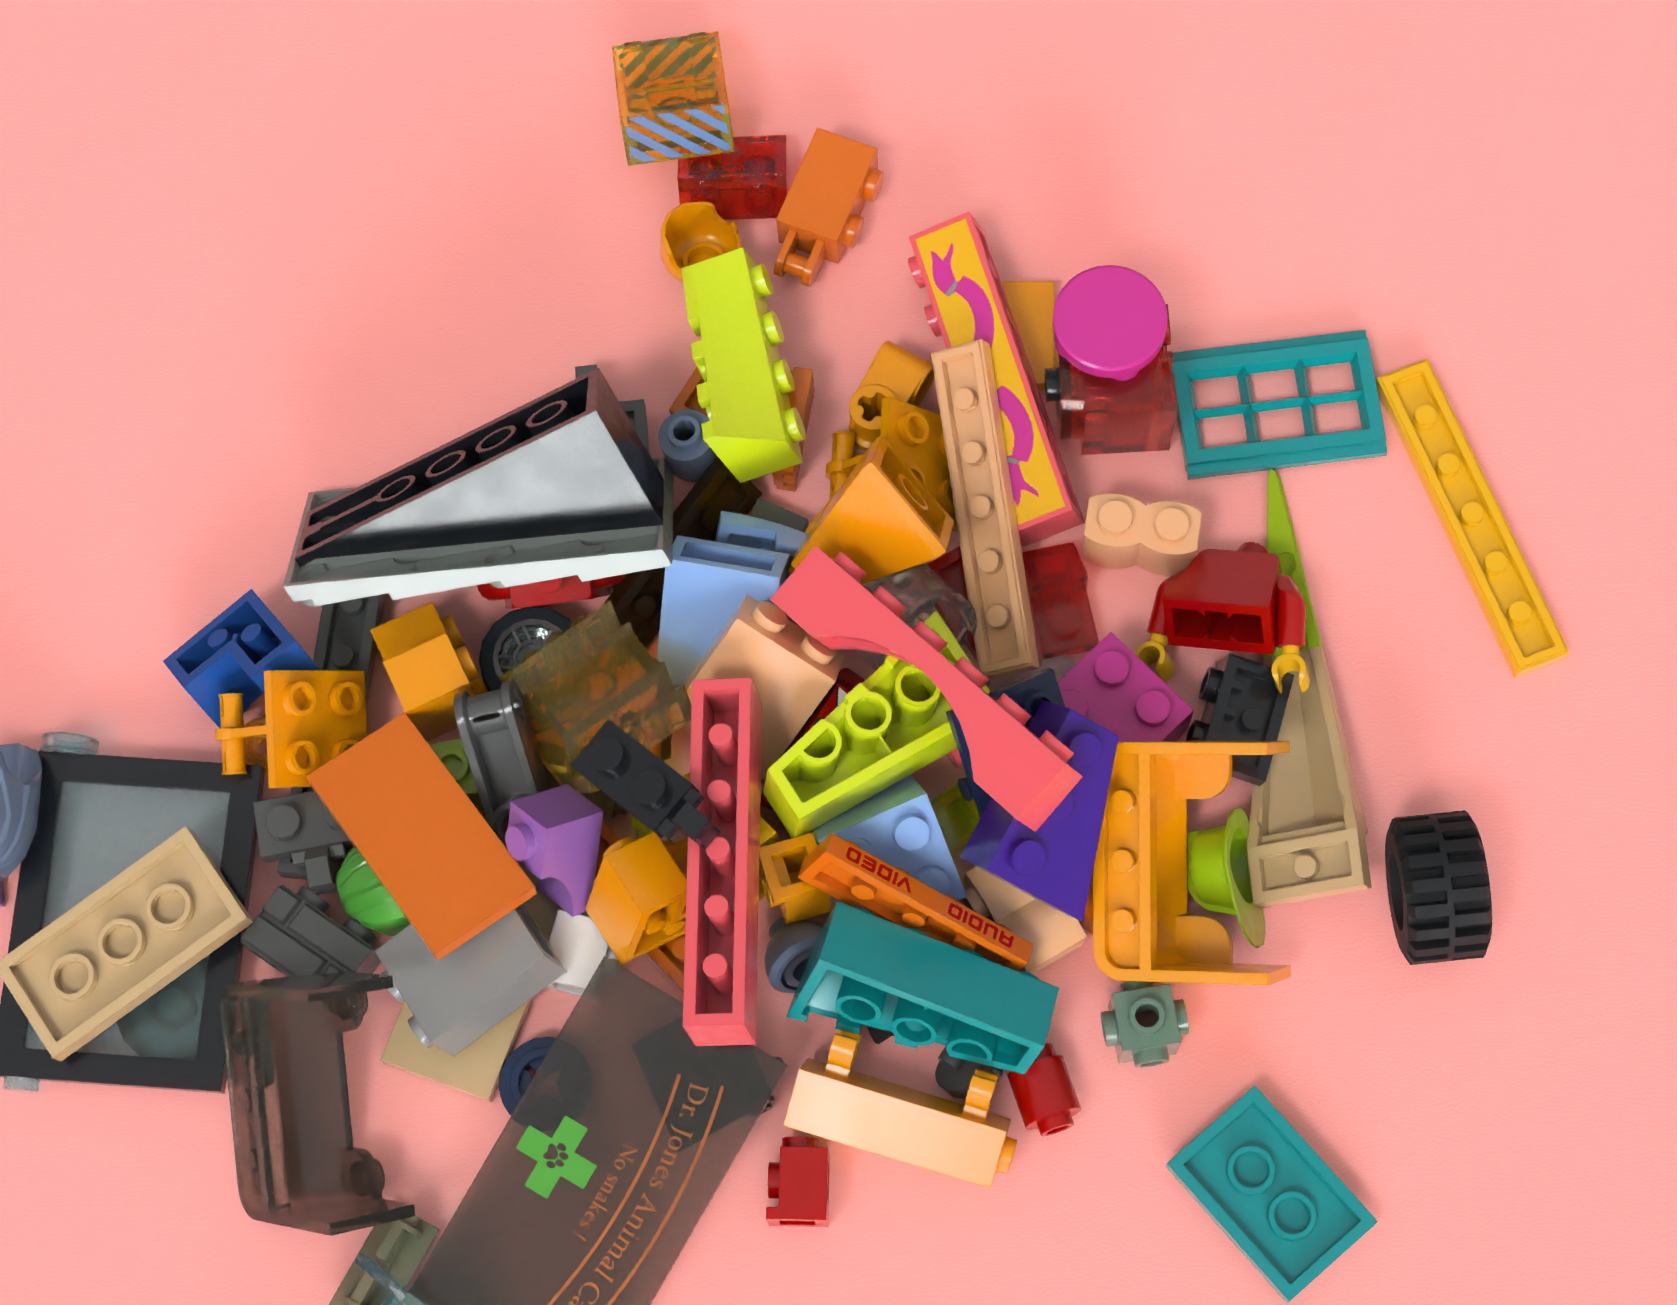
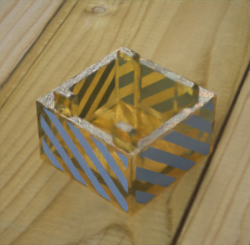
M718 31L691 33L686 36L642 42L632 41L612 46L619 118L628 166L735 152Z

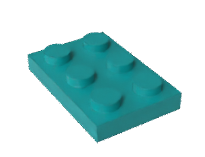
M1253 1086L1165 1165L1167 1170L1286 1304L1378 1222L1256 1086Z

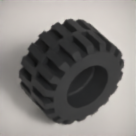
M1462 810L1392 819L1385 841L1387 890L1395 936L1407 962L1410 965L1483 958L1486 955L1492 934V901L1484 847L1478 828L1467 811Z

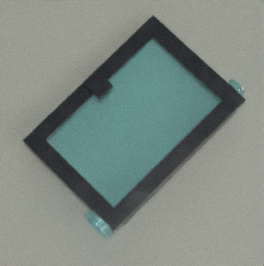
M67 732L43 733L40 751H38L42 765L37 829L28 853L20 865L8 953L185 826L195 833L248 912L257 843L253 802L262 801L266 769L262 765H246L247 774L222 775V763L98 755L100 742L95 738ZM246 928L62 1062L51 1057L10 990L3 982L0 1003V1078H4L2 1089L21 1093H38L40 1081L225 1094L244 946L240 940Z

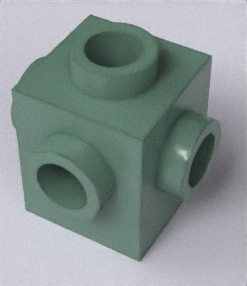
M1127 981L1120 984L1121 992L1111 994L1108 1004L1109 1011L1100 1012L1106 1047L1115 1046L1118 1064L1134 1061V1067L1145 1068L1169 1062V1056L1176 1055L1180 1047V1035L1189 1034L1184 1000H1173L1171 984L1156 986L1155 982ZM1154 1011L1158 1019L1154 1026L1144 1027L1137 1022L1135 1014Z

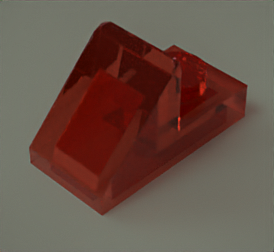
M1074 542L1022 552L1030 607L1043 661L1091 651L1099 643L1087 594V570Z

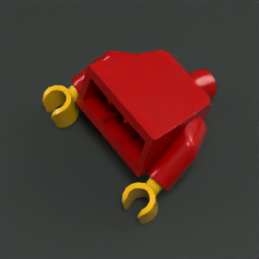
M1245 542L1240 545L1237 551L1206 549L1200 551L1184 570L1161 582L1156 592L1147 632L1152 634L1151 639L1137 647L1134 654L1148 667L1158 660L1156 663V674L1166 682L1172 678L1176 667L1174 660L1165 650L1167 641L1168 645L1263 654H1274L1276 647L1282 648V655L1275 659L1271 668L1276 688L1282 693V677L1288 672L1296 671L1299 672V685L1303 693L1310 684L1306 664L1299 656V649L1305 648L1306 604L1294 580L1290 576L1282 575L1280 558L1273 553H1268L1259 543Z

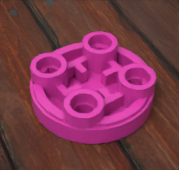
M1103 265L1084 270L1065 284L1056 299L1052 321L1055 349L1059 355L1066 358L1073 366L1087 374L1113 378L1119 381L1130 380L1138 374L1139 370L1147 366L1156 357L1163 345L1168 322L1165 301L1157 287L1147 277L1133 269L1116 265Z

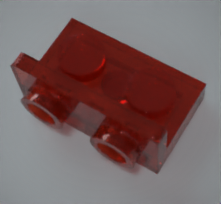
M786 135L718 137L729 143L730 150L727 151L701 138L687 139L713 152L706 154H696L679 145L678 153L684 155V157H678L677 181L680 205L685 202H710L715 206L718 215L724 220L777 218L788 194Z

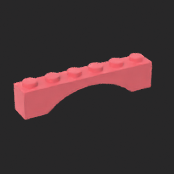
M815 545L770 600L809 635L830 650L858 649L885 654L923 671L944 694L960 722L970 752L974 782L1014 818L1036 832L1083 777L1067 763L1074 753L1048 730L1038 738L1024 726L1032 717L1028 712L1005 693L996 701L982 688L989 679L964 657H961L956 664H953L946 658L941 651L948 643L922 621L914 629L900 617L907 607L881 585L874 593L860 583L867 573L847 555L839 551L832 559Z

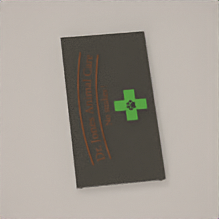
M604 956L405 1298L411 1301L413 1305H651L789 1065L784 1063L781 1057H774L755 1045L695 1046L683 1028V1002L624 968L616 959H609Z

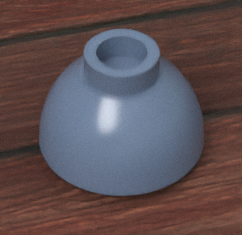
M784 917L779 918L771 925L769 929L771 939L766 947L764 963L768 980L775 990L782 993L796 992L823 925L807 920L786 924Z

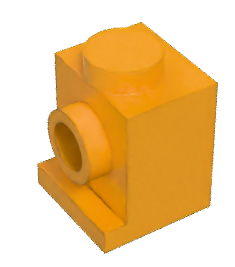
M813 832L760 847L759 862L763 871L761 873V881L770 908L779 905L786 924L831 912V896L798 878L803 859L818 846Z

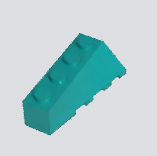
M837 901L818 935L786 1017L807 1022L809 1013H815L837 1019L835 1029L859 1034L862 1025L893 1032L895 1035L894 1043L917 1049L918 1045L925 1046L935 1042L947 1045L946 1051L950 1057L1025 1074L1045 1047L1059 987L1043 982L1031 973L1015 971L989 961L977 952L961 950L930 938L921 930L905 928L874 916L867 909L856 906L851 907Z

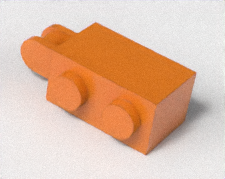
M818 127L816 128L776 219L778 241L782 246L774 265V275L783 277L787 273L801 278L802 285L811 287L824 259L839 264L845 248L853 249L856 246L864 224V218L860 217L866 200L870 202L876 200L884 178V172L878 170L877 148ZM796 249L809 253V258L796 254Z

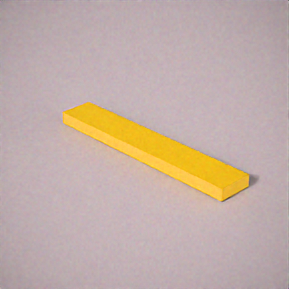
M1428 358L1377 377L1376 385L1380 398L1513 677L1522 676L1567 658L1570 651Z

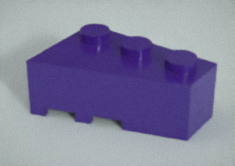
M1042 700L1028 729L1038 738L1048 730L1074 753L1067 763L1083 777L1036 832L1014 818L991 797L960 858L1053 909L1083 922L1119 736L1070 708Z

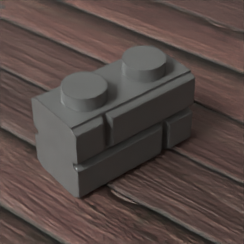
M284 885L277 887L263 906L262 912L255 917L254 922L243 933L240 942L250 952L342 1014L348 1009L361 991L362 985L366 984L381 963L375 953L376 949L371 946L377 937L349 917L341 925L327 916L325 913L330 908V905L308 888L302 886L297 894H295Z

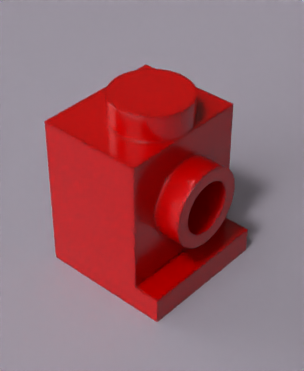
M800 1136L782 1138L780 1162H769L768 1198L778 1199V1207H766V1220L769 1226L828 1227L830 1154L828 1147H817L816 1138Z

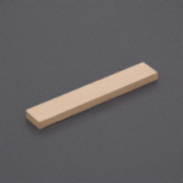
M980 339L931 353L978 668L989 680L1039 669L1040 666L990 344Z

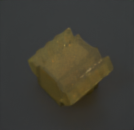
M611 600L601 604L587 615L577 617L570 623V627L563 632H556L550 636L546 644L539 649L534 648L523 656L522 661L499 676L502 683L514 680L519 686L545 767L561 786L569 784L580 794L594 793L600 790L581 776L570 764L608 719L662 761L671 758L673 732L691 720L692 705L685 686L673 687L665 662L660 663L638 640V636L633 632L630 621L620 625Z

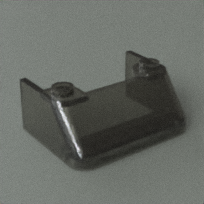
M336 972L250 980L228 984L224 988L221 996V1019L237 1185L241 1204L251 1219L333 1236L415 1216L414 1204L384 1199L382 1197V1191L385 1186V1174L381 1163L366 1149L353 1147L343 1032L354 1031L359 1028L363 1016L368 1009L366 992L393 988L392 975Z

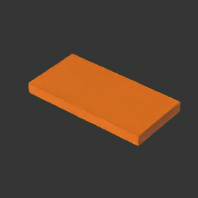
M405 712L306 776L309 785L437 961L537 894L534 884L510 855L507 848Z

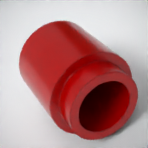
M1045 1043V1047L1025 1074L1012 1071L1007 1074L1025 1128L1027 1130L1039 1129L1042 1137L1062 1132L1074 1126L1072 1116L1082 1110L1063 1056L1055 1054L1051 1043Z

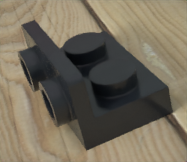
M1229 653L1216 668L1209 667L1207 669L1198 696L1200 700L1206 701L1201 721L1193 720L1185 741H1277L1295 675L1286 673L1282 677V693H1280L1272 676V667ZM1273 754L1232 755V777L1261 786L1266 782Z

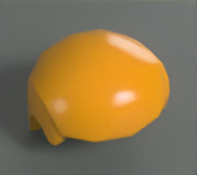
M710 202L682 203L667 213L660 228L661 259L667 271L682 283L681 268L743 247L740 234H738L737 224L734 221L727 222L721 218L716 212L715 206Z

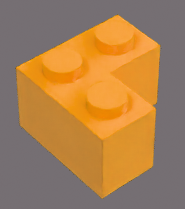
M433 602L427 603L370 630L384 660V667L407 716L427 742L458 728L454 713L455 694L467 691L473 696L487 692L466 646H463L465 643L451 614L440 618Z
M652 832L637 840H634L633 837L623 838L615 842L604 852L603 860L597 877L593 881L594 885L585 910L621 966L685 934L688 837L677 843H673L672 840L661 842L659 837Z

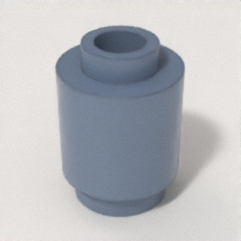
M686 409L671 414L664 420L658 433L659 445L670 470L676 477L688 482H697L717 457L703 440L701 424L710 420L696 410Z

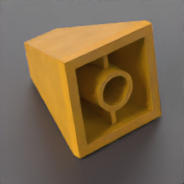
M880 435L871 443L797 549L788 573L791 575L816 545L832 559L839 551H842L867 573L860 581V583L865 584L940 557L947 551L954 521L887 440Z

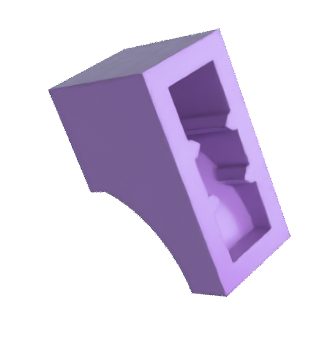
M565 784L511 801L505 841L510 855L537 877V889L573 917L586 912L585 907L594 885L593 881L596 874L604 811L569 784Z

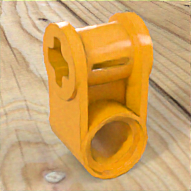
M889 340L882 344L874 356L867 374L849 402V432H853L856 435L854 444L858 448L867 451L871 443L880 436L883 398L890 396L917 407L920 405L934 380L933 363Z

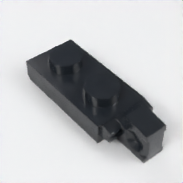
M609 719L570 764L581 776L661 839L666 837L670 840L680 830L703 849H706L720 832L711 823L710 819L696 809L704 800L700 791Z

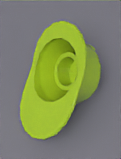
M1237 807L1231 810L1227 824L1205 830L1192 831L1187 834L1188 891L1194 900L1206 910L1237 916L1242 931L1249 943L1255 948H1259L1264 945L1266 935L1263 908L1253 905L1247 857L1249 820L1245 811Z

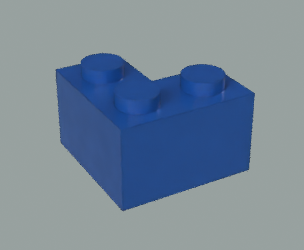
M252 588L163 660L182 687L219 728H221L218 694L243 693L244 713L256 699L265 694L264 671L320 670Z

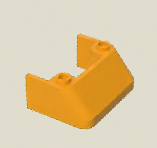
M1290 741L1117 742L1093 867V953L1097 966L1105 975L1120 981L1268 986L1291 977V965L1233 963V939L1226 925L1211 916L1188 915L1187 799H1209L1221 794L1227 788L1232 778V755L1290 753Z

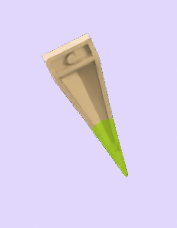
M1270 469L1267 481V551L1280 558L1282 575L1290 576L1294 580L1306 604L1305 648L1299 649V656L1306 664L1310 684L1308 689L1302 693L1299 685V672H1288L1295 676L1277 741H1290V753L1273 754L1266 782L1261 786L1253 784L1247 857L1253 905L1259 908L1372 889L1365 835L1368 834L1366 821L1281 476L1273 469ZM1276 647L1274 654H1263L1262 664L1272 667L1275 659L1282 655V648Z

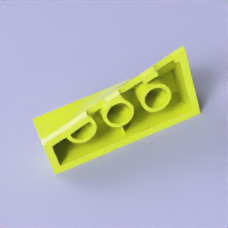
M741 247L681 268L688 322L697 337L701 336V340L691 343L693 360L705 381L696 385L698 403L702 409L706 408L710 420L701 424L703 440L740 483L803 463L799 442L806 439V434L799 412L795 407L791 408L788 393L795 390V385L786 360H780L777 345L784 342V335L776 313L769 311L766 297L773 295V286L766 267L763 263L756 265L746 250Z
M936 610L924 623L948 643L941 653L953 664H956L961 657H964L971 663ZM888 655L885 658V662L863 683L860 682L844 697L843 702L825 719L817 722L767 770L763 794L791 838L807 834L955 750L957 745L946 712L952 708L941 690L923 671ZM985 684L982 689L987 693H991Z

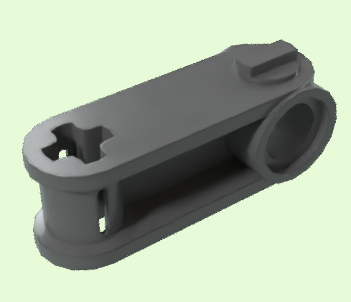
M514 680L503 682L501 689L473 696L465 691L455 694L454 697L455 718L484 810L483 818L505 847V834L508 829L511 801L551 789L521 690Z

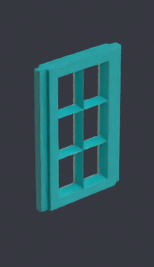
M1366 330L1174 352L1168 355L1173 396L1188 480L1387 455L1385 429ZM1350 362L1355 390L1317 395L1310 394L1306 367ZM1294 369L1299 397L1253 402L1249 374ZM1237 376L1241 404L1197 409L1193 381ZM1357 400L1362 428L1317 434L1313 405ZM1301 407L1305 435L1268 440L1259 439L1255 412ZM1243 414L1248 442L1203 447L1199 419Z

